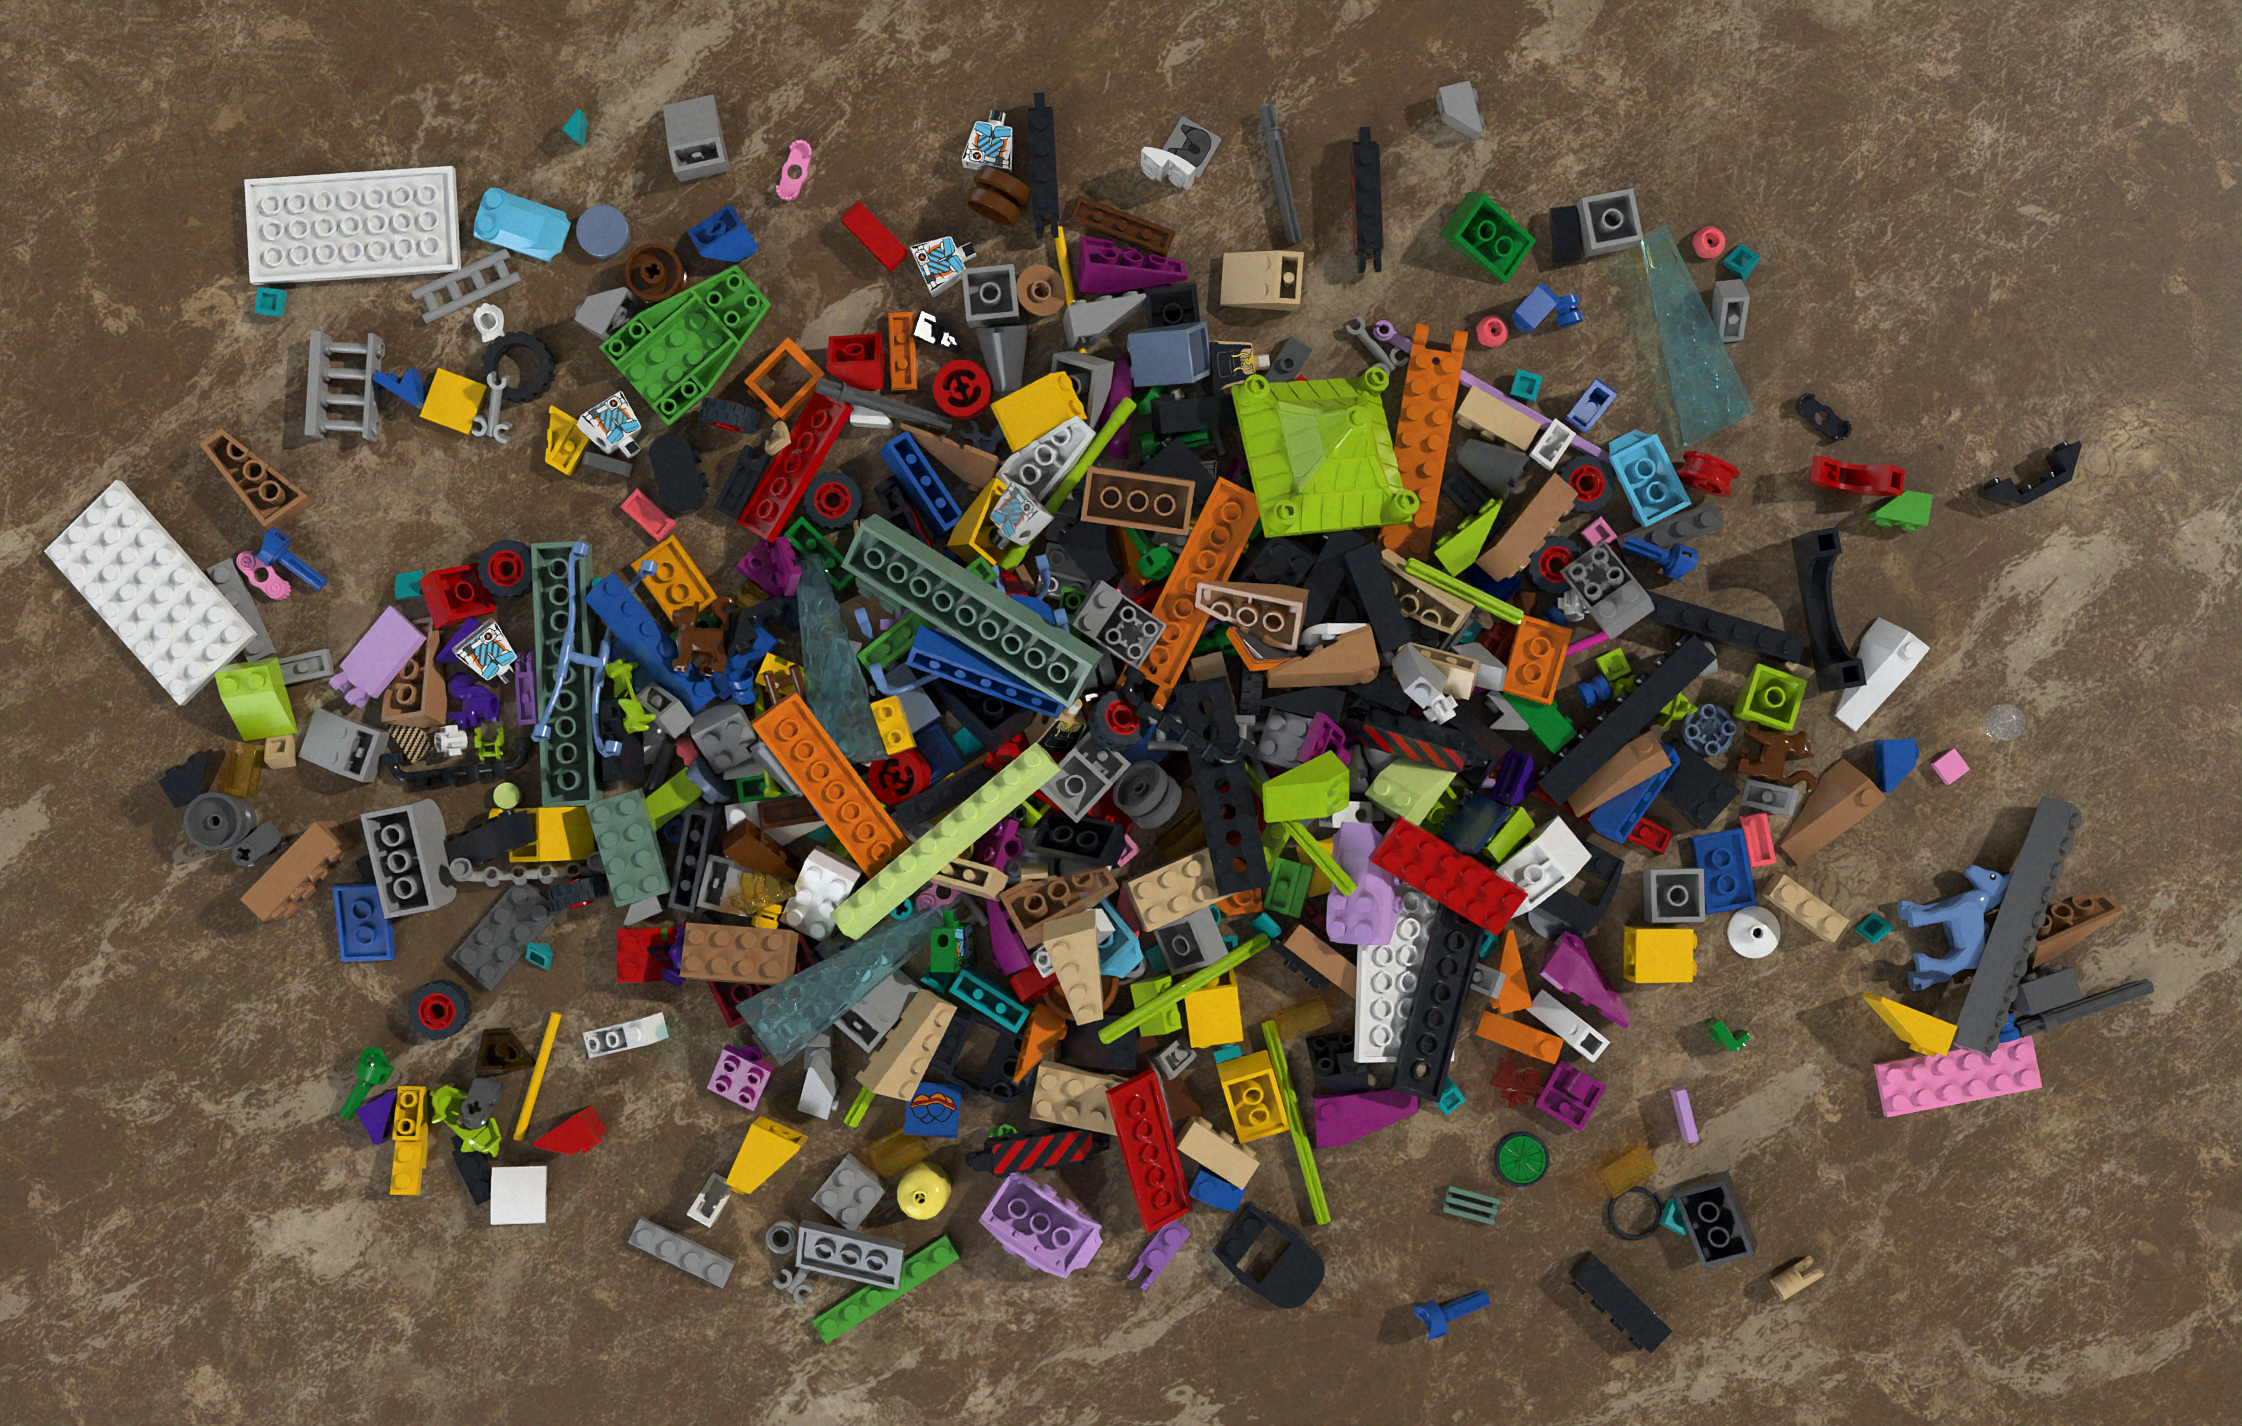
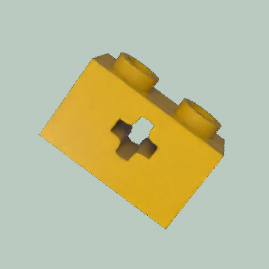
M894 695L870 704L888 755H894L916 747L899 696Z

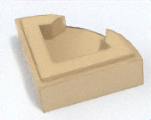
M781 419L773 425L771 429L774 431L769 441L766 440L765 451L771 456L791 443L787 424Z

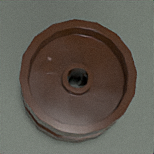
M980 166L974 177L977 187L968 189L964 203L986 219L1007 227H1015L1021 216L1018 207L1026 205L1031 194L1030 189L1007 173L992 167Z
M648 243L639 246L629 255L626 261L624 276L628 287L643 303L651 307L689 288V274L685 264L670 248L662 244Z

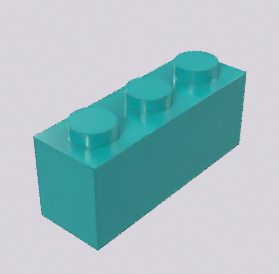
M972 966L962 969L949 992L1016 1034L1034 1006L1030 1003L1023 1005L1015 993Z

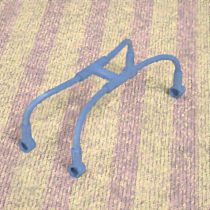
M574 542L568 561L567 631L564 632L555 676L557 680L546 710L539 723L534 726L531 738L535 742L550 738L551 727L545 725L555 707L563 680L566 679L569 662L595 667L592 685L594 687L592 699L593 734L600 754L604 757H610L611 755H620L622 743L607 740L605 747L603 745L599 726V696L604 684L605 665L608 664L612 644L610 640L613 631L607 626L604 640L601 641L598 657L572 651L575 638L576 614L575 561L579 560V558H586L589 549L587 544ZM643 560L637 575L628 585L627 589L632 593L642 579H645L648 575H656L658 564L653 561Z
M1046 554L1035 557L1040 578L1043 581L1042 589L1035 597L1040 600L1045 597L1051 580L1050 566ZM865 607L854 610L862 633L871 642H874L877 637L872 634V627ZM1065 609L1054 610L1053 613L1057 626L1069 633ZM880 662L869 665L877 689L887 696L906 693L939 678V676L929 674L903 687L888 689Z

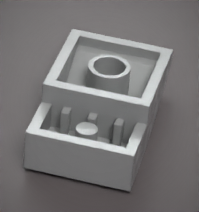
M1088 732L1058 764L1061 770L1039 789L1077 823L1131 764L1119 752L1104 749L1101 744H1097L1093 735L1091 736L1090 732Z

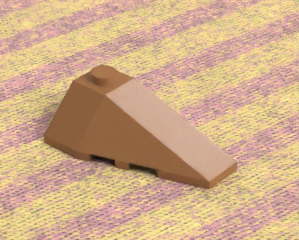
M901 423L899 427L903 433L908 431L918 446L963 483L969 485L968 490L980 494L992 478L996 477L995 475L1001 465L998 456L966 444L961 449L959 448L960 445L951 439L943 437L938 440L935 439V435Z
M1199 580L1195 607L1222 621L1227 620L1235 624L1246 634L1248 632L1263 639L1262 642L1269 646L1296 651L1306 614L1309 590L1277 584Z
M431 617L415 619L411 623L427 639L395 676L391 689H386L383 697L381 722L384 724L419 728L445 725L447 694L443 662L436 659L441 652L439 630H435Z
M1370 625L1337 636L1338 642L1326 648H1323L1322 644L1313 648L1314 651L1304 659L1297 656L1268 670L1266 681L1268 688L1354 685L1360 682L1365 684L1372 681L1378 675L1380 663Z
M1646 725L1567 800L1578 818L1670 767L1672 764L1652 730Z
M1843 758L1821 775L1815 791L1807 798L1804 803L1806 805L1798 818L1794 820L1779 845L1796 866L1863 819L1887 799L1866 775Z
M1097 866L1074 871L1070 875L1057 877V875L1048 876V879L1041 881H1023L1000 893L999 896L1026 948L1030 949L1043 942L1044 922L1091 909L1119 887L1107 867Z
M2105 892L2074 896L2069 901L2057 902L2056 899H2053L2047 905L2045 922L2042 927H2039L2036 935V946L2030 952L2027 964L2034 968L2056 958L2122 914L2124 909Z

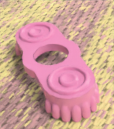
M796 140L789 146L791 152L788 161L782 168L780 184L776 185L778 196L785 201H793L798 197L802 184L808 177L807 169L811 160L812 149L803 140ZM797 165L802 168L800 178L791 179L788 176V169L791 166Z
M244 551L238 555L237 566L248 576L252 585L259 587L271 599L282 601L287 599V596H290L291 589L289 588H291V585H289V582L281 579L275 573L272 566H266L253 556L252 553L255 551ZM261 567L266 568L269 573L268 579L265 582H258L255 578L256 570Z
M933 884L932 887L917 895L915 900L916 907L922 913H932L938 907L951 903L963 891L951 888L950 897L940 899L936 894V889L939 885Z

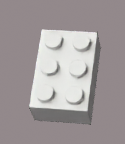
M817 845L807 857L779 921L820 942L828 936L831 938L836 932L838 925L830 913L853 895L863 870L860 866Z

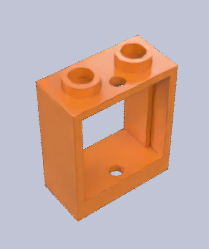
M787 337L744 382L749 387L746 392L756 402L762 399L768 405L764 409L775 420L780 417L786 422L812 396L819 377L827 380L829 378ZM789 353L812 378L780 409L756 384Z

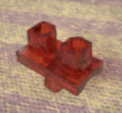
M1502 619L1499 625L1494 623L1490 630L1482 627L1480 634L1485 637L1481 645L1506 666L1509 654L1505 650L1509 644L1512 645L1518 625Z
M1503 1062L1500 1064L1497 1074L1491 1078L1490 1086L1503 1089L1500 1097L1508 1100V1108L1515 1109L1518 1103L1527 1105L1528 1097L1536 1099L1538 1094H1543L1544 1086L1540 1085V1072L1526 1069L1523 1079L1520 1080L1514 1078L1516 1066Z

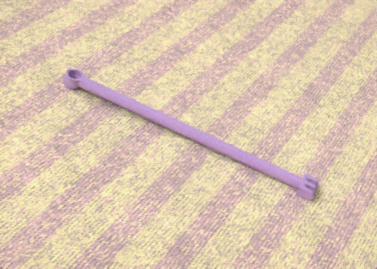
M1386 320L1378 321L1375 324V327L1372 329V335L1376 341L1380 343L1389 342L1410 354L1412 340L1394 331L1393 325ZM1381 326L1387 327L1388 333L1381 334L1379 328ZM1433 358L1432 363L1435 365L1439 364V359ZM1461 369L1459 383L1469 389L1473 385L1540 423L1539 429L1543 431L1552 423V420ZM1578 435L1574 436L1569 446L1585 455L1599 457L1600 460H1604L1607 466L1611 467L1615 472L1608 452ZM1615 473V481L1620 483L1617 474Z

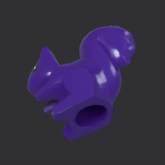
M458 672L450 678L448 692L455 700L462 701V708L460 711L447 713L446 717L450 718L459 729L466 731L471 726L481 727L482 717L486 721H499L500 700L495 694H491L484 686L476 685L475 678L471 677L469 673Z

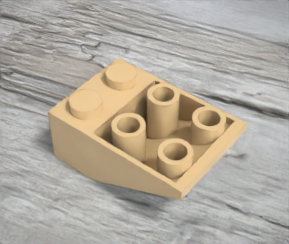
M1275 250L1224 253L1220 306L1298 311L1301 299L1304 252Z

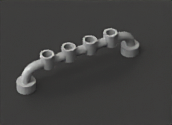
M595 851L588 856V866H580L572 862L566 865V867H552L550 864H543L539 868L526 869L522 865H516L510 870H498L496 867L491 866L487 867L484 871H473L469 860L457 858L452 861L449 867L450 873L456 881H485L491 887L499 885L502 880H513L516 885H524L528 879H540L542 883L550 884L555 878L567 877L568 881L580 879L582 876L605 873L599 851ZM574 870L578 871V872H577L576 874H574V875H571V874H570L571 871H574ZM545 872H551L548 876H543ZM523 873V876L515 877L517 874ZM490 875H496L495 878L489 879Z

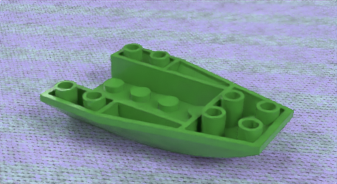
M735 265L640 312L599 346V348L664 422L671 426L711 391L769 310L771 304L740 268Z

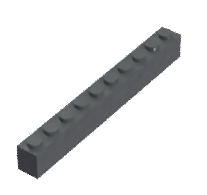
M2045 797L2041 798L1956 1024L1957 1029L1951 1043L1960 1049L1991 1058L1992 1053L1999 1046L2000 1031L2007 1024L2009 1007L2011 1002L2017 997V986L2020 978L2026 973L2028 956L2035 949L2036 935L2039 927H2042L2045 922L2047 905L2054 898L2056 881L2062 876L2065 857L2071 852L2073 847L2072 838L2075 830L2079 829L2082 823V812L2072 803Z

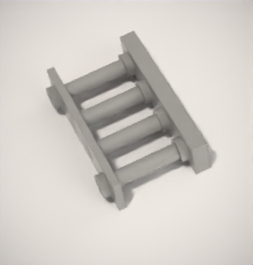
M311 331L305 418L306 436L325 440V433L328 430L362 432V438L371 442H377V435L381 431V423L378 419L380 384L372 380V377L377 370L381 372V359L385 355V344L382 338L374 333H368V343L333 342L331 336L324 332ZM333 352L367 354L366 369L331 368L329 365L330 355ZM331 378L365 380V395L330 394L328 391V381ZM330 404L364 406L363 421L328 420L326 417L327 407Z

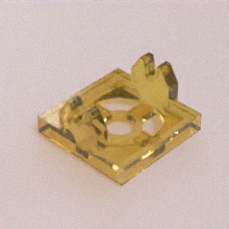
M752 869L753 877L751 879L745 871L741 874L740 885L742 892L729 896L732 906L747 914H751L794 897L797 892L794 885L780 878L774 879L770 875H766L765 881L764 874Z

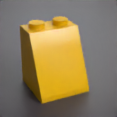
M1065 371L1048 374L990 405L1013 453L1022 450L1076 415L1083 421L1087 419L1083 404L1078 399L1072 387V381Z
M586 806L514 809L515 813L527 811L537 841L510 852V862L588 859V856L595 851L594 832Z
M1624 926L1623 978L1634 983L1693 982V976L1697 972V964L1693 960V949L1697 947V936L1694 933V929L1688 927Z
M1204 967L1181 973V980L1186 979ZM1232 968L1184 997L1191 1048H1207L1210 1045L1234 1044L1243 1041L1238 989L1234 969Z
M760 1116L751 1124L726 1180V1184L730 1185V1189L738 1194H751L800 1150L807 1142L808 1136Z

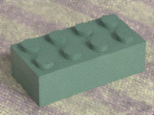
M635 789L586 804L616 908L670 892L672 886L643 789Z

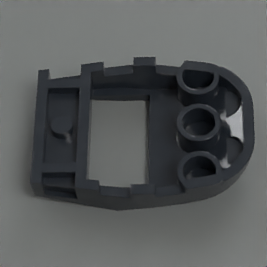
M1577 835L1575 836L1592 855L1581 869L1609 884L1596 907L1560 888L1531 911L1524 913L1529 927L1552 942H1555L1565 930L1571 935L1578 936L1581 940L1589 935L1613 900L1625 863L1624 860L1615 857Z
M956 1009L928 1068L931 1069L933 1066L945 1074L944 1078L960 1085L971 1094L990 1097L991 1100L1003 1103H1013L1023 1099L1030 1092L1037 1077L1041 1060L1018 1083L1013 1082L1024 1035L1020 1032L1014 1033L989 1016ZM974 1021L1000 1032L980 1080L954 1069Z
M1251 1200L1212 1250L1241 1284L1274 1305L1284 1309L1296 1308L1304 1304L1319 1287L1324 1277L1325 1263L1320 1251L1294 1225L1288 1224L1270 1211L1266 1213L1255 1207V1203ZM1269 1224L1291 1243L1262 1281L1258 1283L1238 1268L1237 1264Z

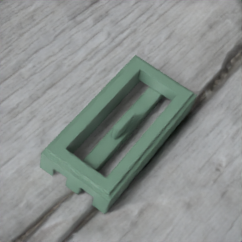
M1448 1185L1442 1211L1494 1225L1500 1198ZM1452 1192L1492 1203V1205L1488 1207L1451 1197ZM1453 1203L1487 1212L1489 1217L1450 1207L1449 1204Z

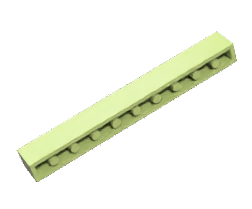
M1035 742L833 910L830 915L842 933L855 940L860 938L1056 775L1061 769L1048 752Z

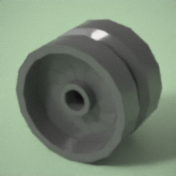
M1152 760L1139 761L1126 769L1117 780L1113 790L1115 805L1143 829L1158 827L1169 820L1177 810L1182 795L1179 783L1166 774Z
M232 792L201 794L191 801L185 810L183 820L185 833L191 842L201 849L212 851L234 848L255 830L257 822L255 809L250 801L242 795Z

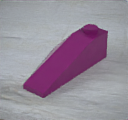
M1082 236L1079 238L1077 280L1081 292L1087 294H1109L1187 280L1188 275L1183 261L1155 253L1145 256L1137 252V248L1129 246L1127 250L1114 247V242L1106 239Z
M986 898L995 954L992 960L998 972L1003 971L1006 976L1032 965L1033 960L1030 957L1032 952L1026 948L1002 900L1000 899L999 902Z
M1565 930L1545 951L1540 975L1563 993L1568 995L1570 992L1578 995L1582 1004L1588 1006L1592 1003L1597 1006L1601 1015L1626 1029L1630 1022V1011L1583 941L1578 936L1571 935Z
M1389 1087L1369 1089L1368 1091L1344 1095L1338 1092L1311 1095L1316 1148L1343 1146L1419 1112L1416 1096L1389 1089Z

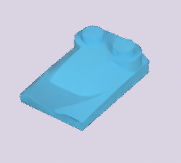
M490 187L482 198L474 222V237L550 263L554 255L562 252L571 223L566 218L567 214L563 211L506 193L500 188Z
M1635 429L1609 442L1610 462L1633 508V518L1641 524L1642 528L1692 504L1657 433L1646 434Z
M1107 896L1091 908L1102 909L1116 930L1098 945L1101 975L1124 978L1144 957L1140 949L1139 940L1108 900Z

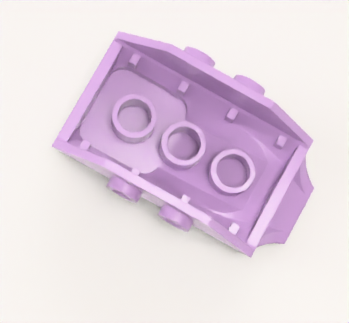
M1342 822L1338 832L1333 834L1332 859L1357 885V889L1350 896H1345L1331 881V891L1328 894L1326 922L1329 941L1359 945H1389L1398 922L1399 912L1403 908L1400 888L1404 881L1369 860L1368 857L1384 837L1374 828L1372 823Z
M1020 1172L1010 1173L1009 1177L1003 1178L986 1204L978 1221L1003 1244L1004 1250L1012 1255L1019 1254L1025 1258L1024 1262L1035 1270L1040 1268L1047 1273L1067 1279L1071 1271L1078 1268H1086L1103 1243L1099 1235V1230L1102 1226L1078 1210L1079 1206L1072 1200L1066 1198L1064 1201L1056 1196L1057 1191L1045 1183L1041 1186Z

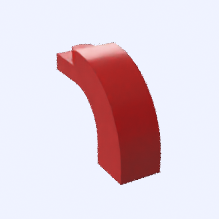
M1813 456L1810 482L1817 484V488L1840 493L1868 496H1902L1905 470L1893 465H1857L1840 462L1825 456Z

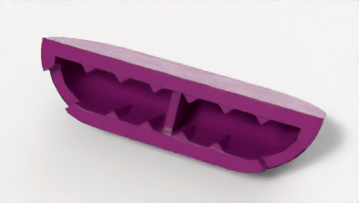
M1122 356L1112 360L1114 367L1111 388L1099 418L1098 433L1110 419L1112 412L1124 396L1131 399V356ZM1130 416L1104 447V450L1114 458L1128 460Z

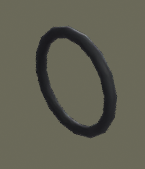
M1631 1186L1615 1193L1609 1202L1607 1214L1609 1224L1615 1233L1624 1239L1637 1241L1646 1239L1656 1231L1660 1225L1659 1221L1662 1211L1660 1202L1652 1192L1643 1187ZM1634 1191L1644 1193L1650 1197L1656 1208L1654 1224L1648 1231L1639 1235L1626 1234L1620 1230L1613 1217L1614 1205L1617 1200L1624 1194Z

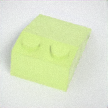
M1399 757L1379 773L1365 792V795L1374 807L1392 818L1397 819L1401 815L1419 826L1457 773Z

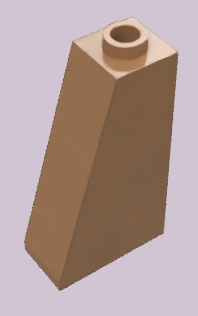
M1295 920L1280 942L1356 1000L1357 967Z

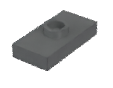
M1290 336L1264 378L1268 383L1293 381L1311 354L1312 349Z

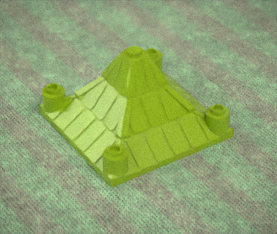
M1371 367L1361 377L1268 383L1261 375L1254 374L1250 375L1242 384H1234L1232 386L1231 392L1265 538L1408 525L1413 521L1412 515L1419 508V499L1414 492L1403 489L1398 471V464L1380 396L1389 384V378L1384 370L1379 367Z

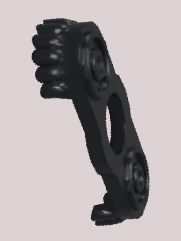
M1805 393L1799 397L1795 406L1796 411L1809 422L1813 429L1821 431L1830 439L1837 441L1845 440L1851 435L1850 431H1852L1849 421H1843L1834 414L1830 407L1822 405L1814 399L1815 394ZM1818 411H1824L1828 414L1829 421L1826 425L1816 423L1815 414Z

